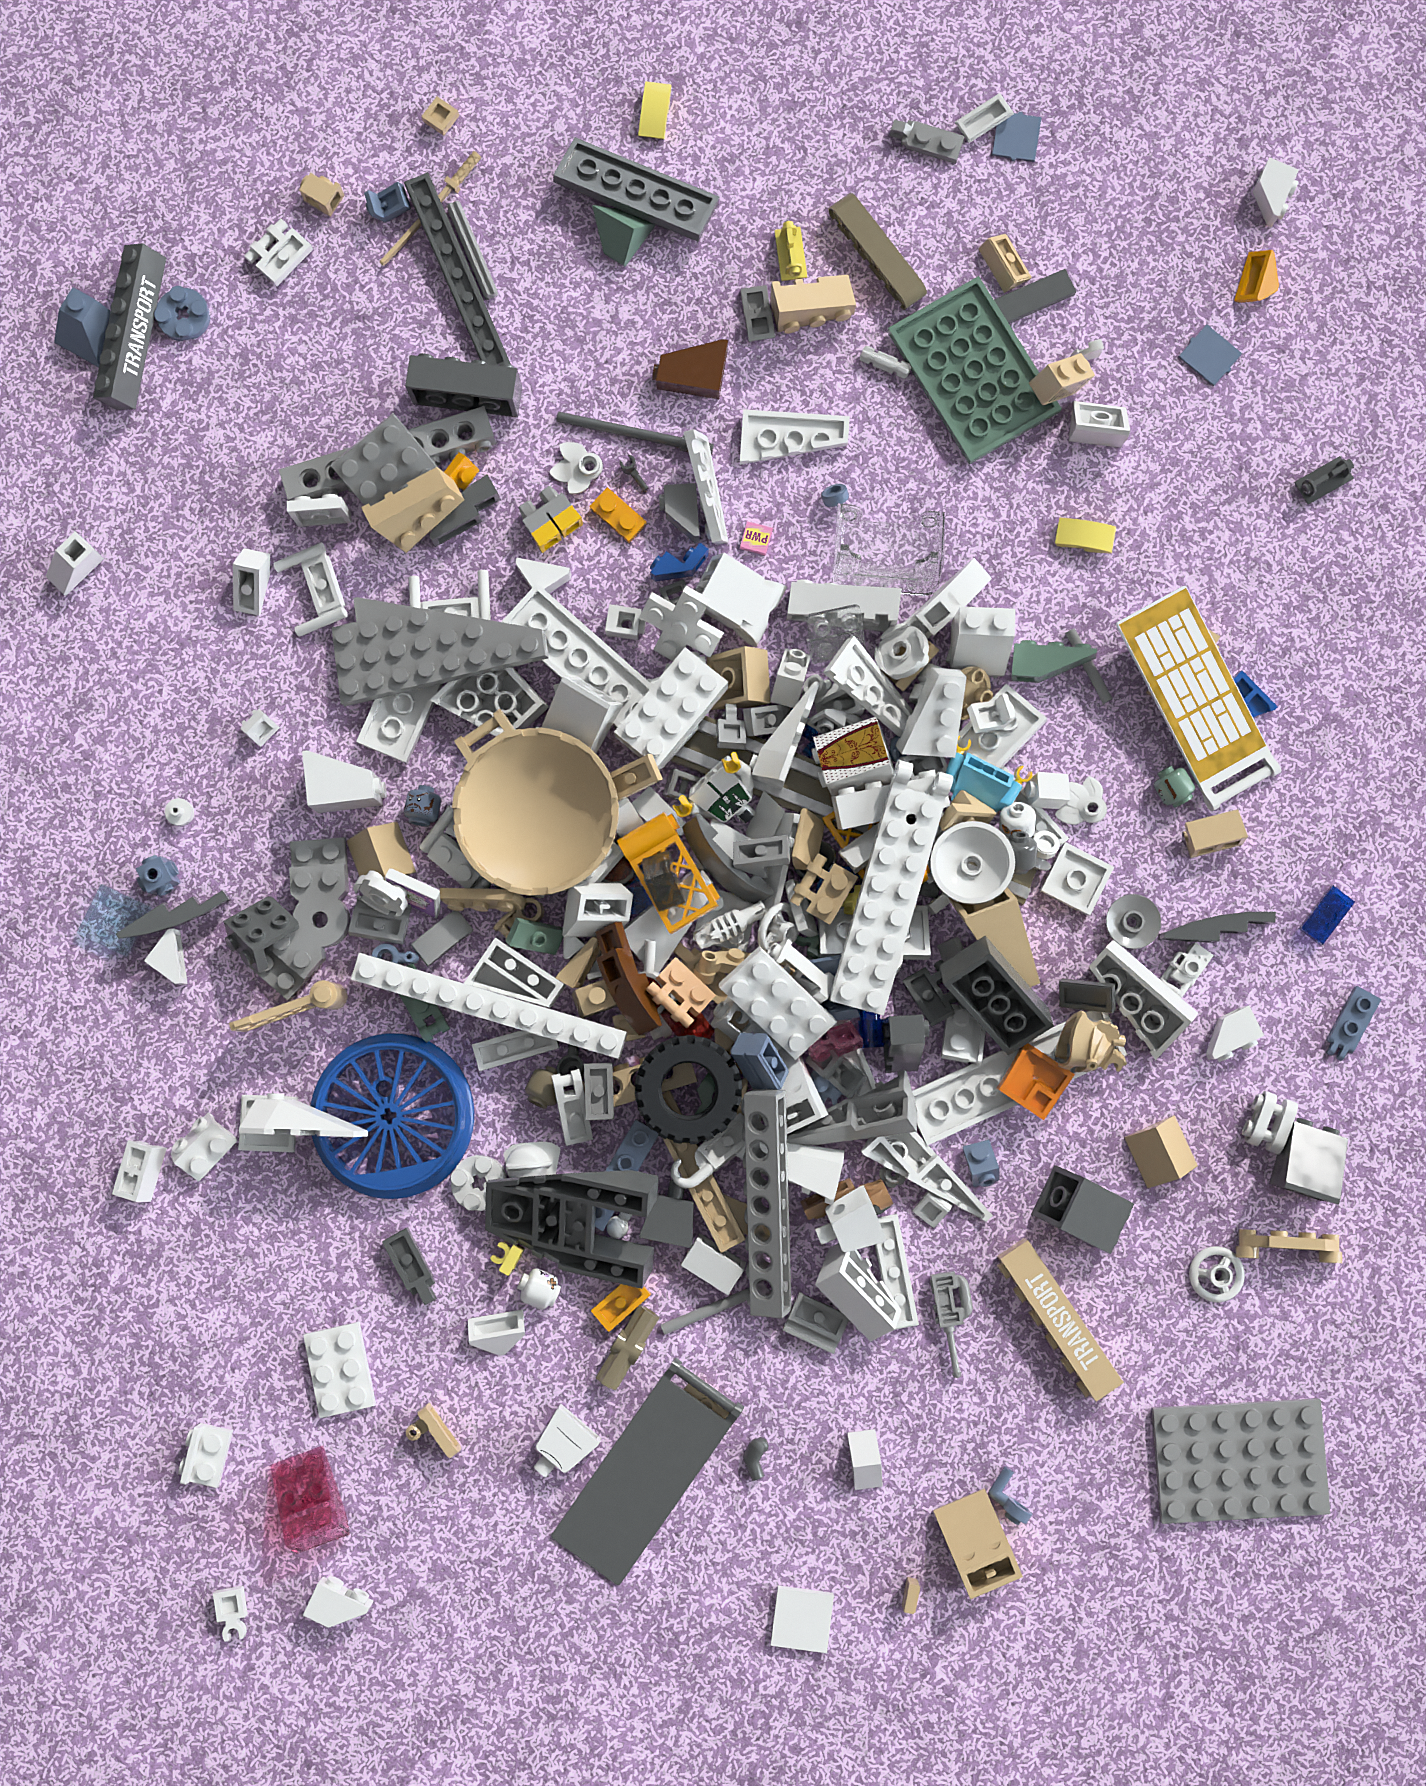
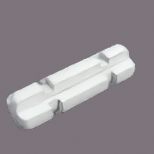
M869 346L863 348L860 355L862 362L867 364L871 362L874 367L891 374L896 372V376L903 379L908 377L911 370L909 363L903 360L900 363L898 358L881 351L876 353L874 352L875 349Z

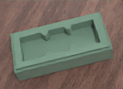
M516 917L505 942L512 947L556 955L564 937L562 935L563 928Z

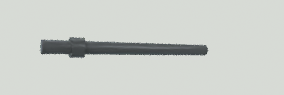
M559 411L557 413L556 422L678 447L680 451L688 452L684 435L678 437ZM709 443L710 451H711V455H712V453H713V448H714V444Z

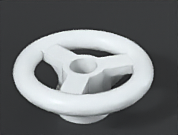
M776 904L764 915L758 930V944L765 952L775 942L781 943L789 939L793 943L796 940L798 931L790 904ZM781 911L788 913L789 922L783 919ZM773 918L771 932L766 937L768 925Z
M1219 1246L1208 1247L1200 1251L1191 1262L1189 1269L1190 1283L1195 1292L1207 1301L1218 1303L1228 1301L1239 1293L1244 1283L1245 1273L1242 1262L1236 1257L1234 1252L1227 1248ZM1208 1256H1223L1220 1262L1210 1269L1199 1268L1201 1262ZM1232 1262L1236 1270V1279L1234 1285L1229 1289L1228 1285L1232 1282L1233 1274L1228 1266ZM1220 1270L1222 1272V1276L1220 1279L1216 1280L1215 1272ZM1198 1277L1208 1278L1213 1285L1218 1287L1221 1294H1213L1206 1291L1200 1285Z

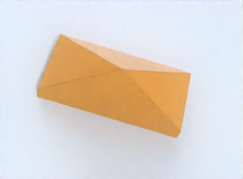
M1273 250L1248 252L1234 299L1235 302L1261 301L1278 291L1279 282Z

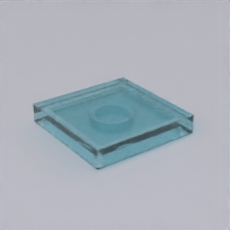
M101 884L77 934L128 957L138 936L118 939L116 933L151 911L152 907Z

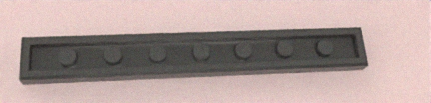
M427 172L405 181L406 190L479 359L488 365L498 366L500 363L511 365L429 173Z

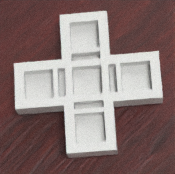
M686 586L677 604L674 605L652 592L639 618L663 631L653 650L674 661L686 645H689L706 656L711 657L724 632L700 619L710 599Z

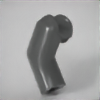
M763 1437L751 1440L743 1455L752 1481L765 1476L759 1461L763 1452L768 1450L769 1445Z

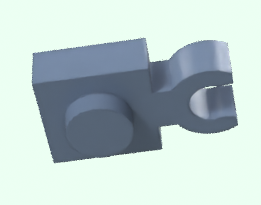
M813 1070L810 1076L822 1102L824 1103L829 1097L832 1100L833 1106L838 1104V1097L844 1094L836 1089L829 1080L824 1079Z

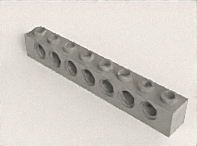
M484 406L408 429L437 466L441 464L440 461L450 458L453 460L458 452L465 456L466 453L475 450L478 453L486 452L492 448V445L496 444ZM462 433H472V436L469 439H460V435ZM443 439L447 441L441 448L434 447L438 440ZM349 448L278 469L288 501H293L299 496L319 499L326 494L338 496V493L346 490L353 492L341 478L338 480L332 479L335 470L331 467V463ZM311 479H318L316 486L312 488L307 487V483Z
M753 1089L745 1093L741 1101V1111L745 1117L742 1139L745 1141L746 1150L743 1156V1167L746 1169L744 1195L747 1196V1208L744 1219L745 1223L748 1224L745 1248L749 1251L746 1276L749 1278L750 1289L747 1293V1304L750 1306L751 1316L783 1318L792 1310L786 1090ZM759 1114L766 1118L767 1126L760 1122ZM760 1142L767 1146L768 1153L761 1150ZM761 1170L767 1173L768 1181L761 1176ZM761 1198H765L768 1201L769 1208L762 1204ZM762 1225L769 1229L770 1236L764 1233ZM763 1253L770 1257L771 1263L764 1259ZM764 1280L770 1283L772 1290L765 1286Z

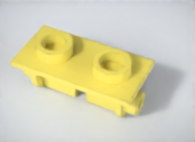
M786 221L781 229L774 230L781 281L807 278L801 227H796L792 221Z

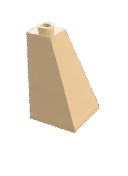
M1008 887L995 899L981 904H964L949 898L950 903L977 940L986 936L1030 987L1040 984L1018 900Z

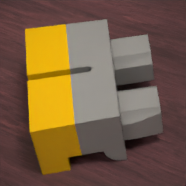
M548 486L539 493V497L545 504L539 509H536L530 500L519 506L524 527L535 541L541 553L561 541L560 534L565 538L583 525L582 517L564 494H558L551 486Z

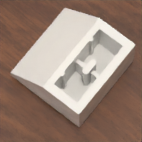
M578 883L569 888L562 935L564 937H596L595 932L613 922H622L624 927L630 918L633 894L621 883Z

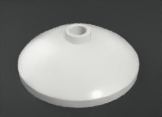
M978 821L962 822L947 829L936 841L931 854V872L939 889L949 898L964 904L985 903L998 897L1009 885L1015 869L1014 851L1009 840L997 828ZM974 862L977 865V869L970 871L967 868V864Z

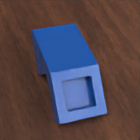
M701 543L695 549L691 547L683 558L685 563H682L666 551L662 557L657 556L650 566L652 570L650 572L651 579L658 582L693 577L709 556V549Z

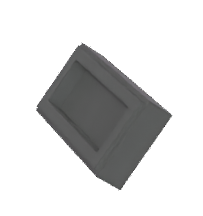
M1062 978L1059 981V1007L1113 1013L1116 1010L1115 984Z

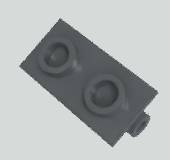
M1339 456L1294 483L1309 505L1353 480L1354 477L1351 474V469L1354 468V464L1350 459L1345 460Z

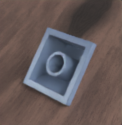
M72 287L59 308L54 343L99 368L100 356L105 341V331L111 311L94 298Z

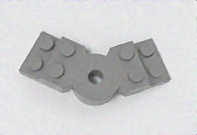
M344 837L290 842V892L299 901L293 912V917L299 923V929L264 948L268 964L266 970L258 973L251 965L249 966L288 1001L294 997L326 960L325 948L339 944L348 934L351 922L350 912L341 901L349 893L346 838ZM325 913L328 917V922L324 927L318 928L316 918L319 914Z

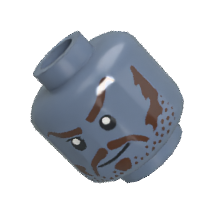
M419 785L418 789L408 791L403 813L409 819L408 822L410 824L429 827L430 823H435L438 820L442 798L434 793L435 789L433 787Z

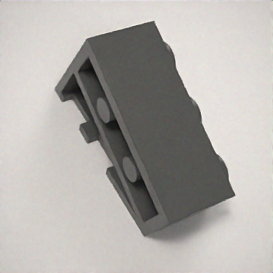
M923 1014L883 1018L882 1033L885 1073H895L901 1070L906 1072L918 1071L925 1046V1038L929 1037L928 1020H924Z

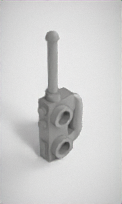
M954 1271L930 1274L931 1290L935 1300L933 1309L934 1312H937L935 1321L936 1324H939L940 1328H943L947 1335L953 1369L952 1375L954 1378H960L961 1372L953 1331H955V1325L964 1324L963 1319L968 1318L972 1313L973 1305L969 1284L965 1277L955 1275ZM957 1287L962 1307H955L952 1289Z

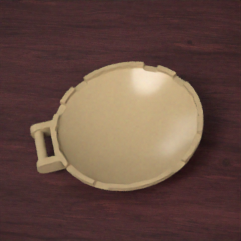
M498 709L488 721L465 737L460 736L454 740L468 762L464 767L453 795V828L457 842L465 858L482 877L509 892L522 895H548L564 891L590 876L605 859L613 844L619 819L618 796L614 782L598 755L580 740L561 731L548 728L515 730L503 711ZM501 726L503 729L501 734L473 752L470 747L471 745Z

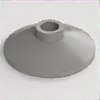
M1129 894L1118 898L1112 903L1106 915V927L1111 938L1119 945L1129 949H1138L1149 945L1156 939L1161 928V916L1158 908L1150 899L1138 894ZM1129 917H1133L1136 920L1134 927L1128 926L1127 919Z

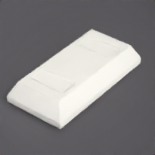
M999 93L955 121V124L968 143L1014 115V112Z

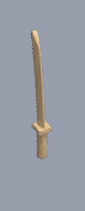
M476 151L469 155L451 179L448 176L444 179L447 185L438 195L441 203L452 190L456 193L461 190L459 185L479 160H481V156ZM419 218L380 260L379 263L382 266L387 264L422 226Z

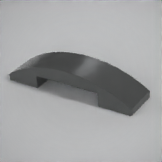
M700 813L682 826L688 844L699 862L728 891L752 904H756L760 900L763 902L775 893L761 877L756 875L749 877L744 871L734 868L733 860L713 840L718 832Z

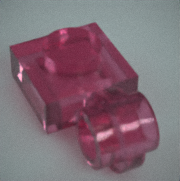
M848 1021L830 1028L826 1032L827 1040L819 1038L809 1047L808 1054L813 1060L822 1062L830 1056V1050L832 1049L839 1057L862 1048L863 1039L852 1022Z

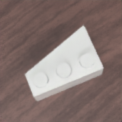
M838 1243L828 1250L815 1285L856 1326L858 1331L871 1342L895 1330L901 1309L883 1281L877 1282L869 1267L872 1264L869 1259L863 1260L857 1250L843 1252Z

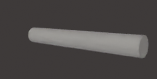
M1075 628L1065 633L1072 647H1075V644H1083ZM1093 661L1082 664L1102 703L1105 704L1111 701L1113 698Z

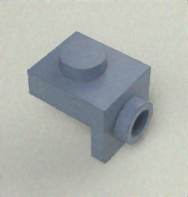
M399 182L394 183L377 194L370 190L364 192L368 213L383 222H389L411 209L404 185Z
M990 1140L963 1146V1153L971 1174L973 1187H988L1000 1180L999 1165Z

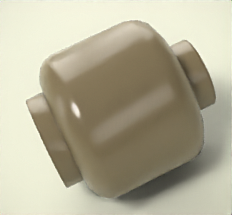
M546 1066L545 1069L538 1068L533 1071L525 1087V1093L528 1096L527 1100L530 1103L543 1109L557 1104L551 1075L557 1074V1069Z

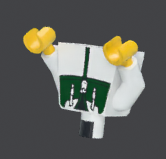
M736 752L731 753L732 759L727 755L690 788L689 801L684 795L678 798L681 805L672 806L677 816L686 817L689 814L696 816L700 813L703 818L716 819L725 823L736 815L743 823L749 822L756 814V811L747 804L752 799L754 787L751 768L738 759Z

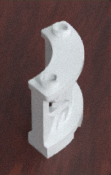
M789 939L779 944L773 943L766 953L778 964L786 959L796 967L797 970L790 976L819 1004L827 1000L835 977L830 972L824 974L791 946L792 942ZM786 963L783 969L789 974L790 967ZM804 974L811 981L801 978V976ZM727 996L725 1001L720 1002L713 1011L715 1017L711 1022V1026L720 1029L734 1042H736L738 1035L741 1033H751L752 1031L754 1034L767 1033L729 996ZM735 1011H741L740 1017L736 1019L738 1024H743L749 1019V1023L742 1031L729 1022ZM767 1033L776 1050L779 1051L781 1045Z

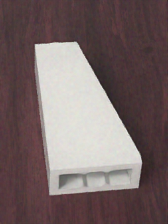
M702 870L700 874L708 886L713 881ZM690 871L677 883L691 886L694 874ZM697 881L695 888L702 889ZM676 887L672 902L686 905L690 890ZM670 889L658 899L667 901ZM694 891L690 907L702 908L708 900L706 895ZM652 903L624 926V931L630 948L643 963L645 940H656L654 972L659 973L692 922L670 934ZM660 903L663 910H665L666 904ZM670 906L668 918L672 925L682 920L683 908ZM689 910L688 916L694 913V911Z

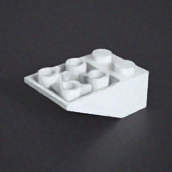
M781 1046L778 1053L789 1071L782 1089H780L786 1090V1125L788 1134L827 1116L828 1113L801 1055L795 1060ZM761 1115L765 1125L767 1126L766 1118L763 1115Z

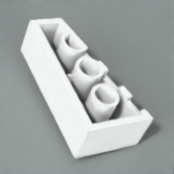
M797 580V582H791L786 620L885 632L888 628L897 624L902 588L838 585L835 583L819 584L809 580Z

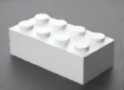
M684 648L614 731L616 739L640 758L647 754H652L660 771L726 692L728 681L687 648Z

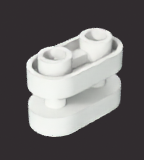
M1263 1091L1261 1095L1257 1094L1253 1100L1252 1109L1255 1111L1252 1119L1246 1121L1242 1135L1245 1136V1142L1254 1146H1258L1262 1140L1267 1141L1266 1150L1278 1155L1286 1144L1297 1114L1298 1104L1284 1099L1281 1105L1276 1104L1277 1095ZM1272 1114L1276 1115V1118L1273 1123L1271 1131L1267 1130V1127L1269 1125Z

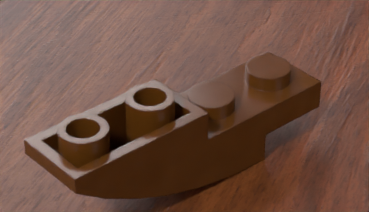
M613 922L595 932L602 956L596 958L605 984L622 1015L639 1036L661 1027L662 1023L655 1002L652 1000L653 996L646 991V988L649 986L646 973L638 974L622 922Z

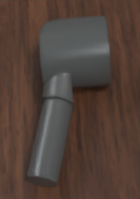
M628 455L632 464L626 467L620 460L623 473L631 475L644 492L649 487L637 471L635 458L632 455Z

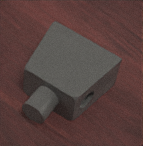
M670 1179L667 1195L657 1193V1201L645 1219L639 1238L687 1248L692 1247L694 1201L683 1199L685 1188L678 1186Z

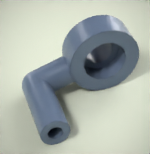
M386 943L378 945L372 952V957L382 959L385 953H390L392 956L390 962L396 964H415L419 961V956L411 951L400 953L395 946Z
M1004 1466L990 1488L989 1496L1003 1506L1006 1511L1005 1517L1016 1525H1019L1021 1522L1027 1524L1033 1513L1024 1505L1002 1492L1014 1474L1011 1469Z

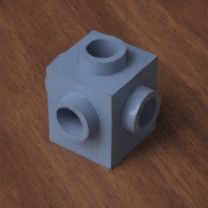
M150 856L142 861V866L136 868L139 875L136 880L143 892L147 891L149 894L160 897L169 894L174 890V886L181 883L177 876L179 871L175 863L162 856ZM158 872L157 877L154 879L152 874Z

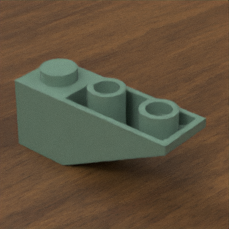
M1022 640L1020 644L1014 643L1012 681L1040 683L1096 659L1097 648H1091L1089 644H1075V647H1066L1061 642H1048L1047 645H1036L1037 642L1032 640Z

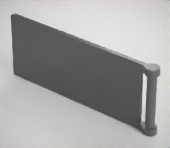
M676 1357L551 1535L555 1541L616 1585L622 1583L745 1407L738 1401L734 1403L681 1365L682 1361ZM674 1374L729 1412L726 1419L672 1382L671 1378Z

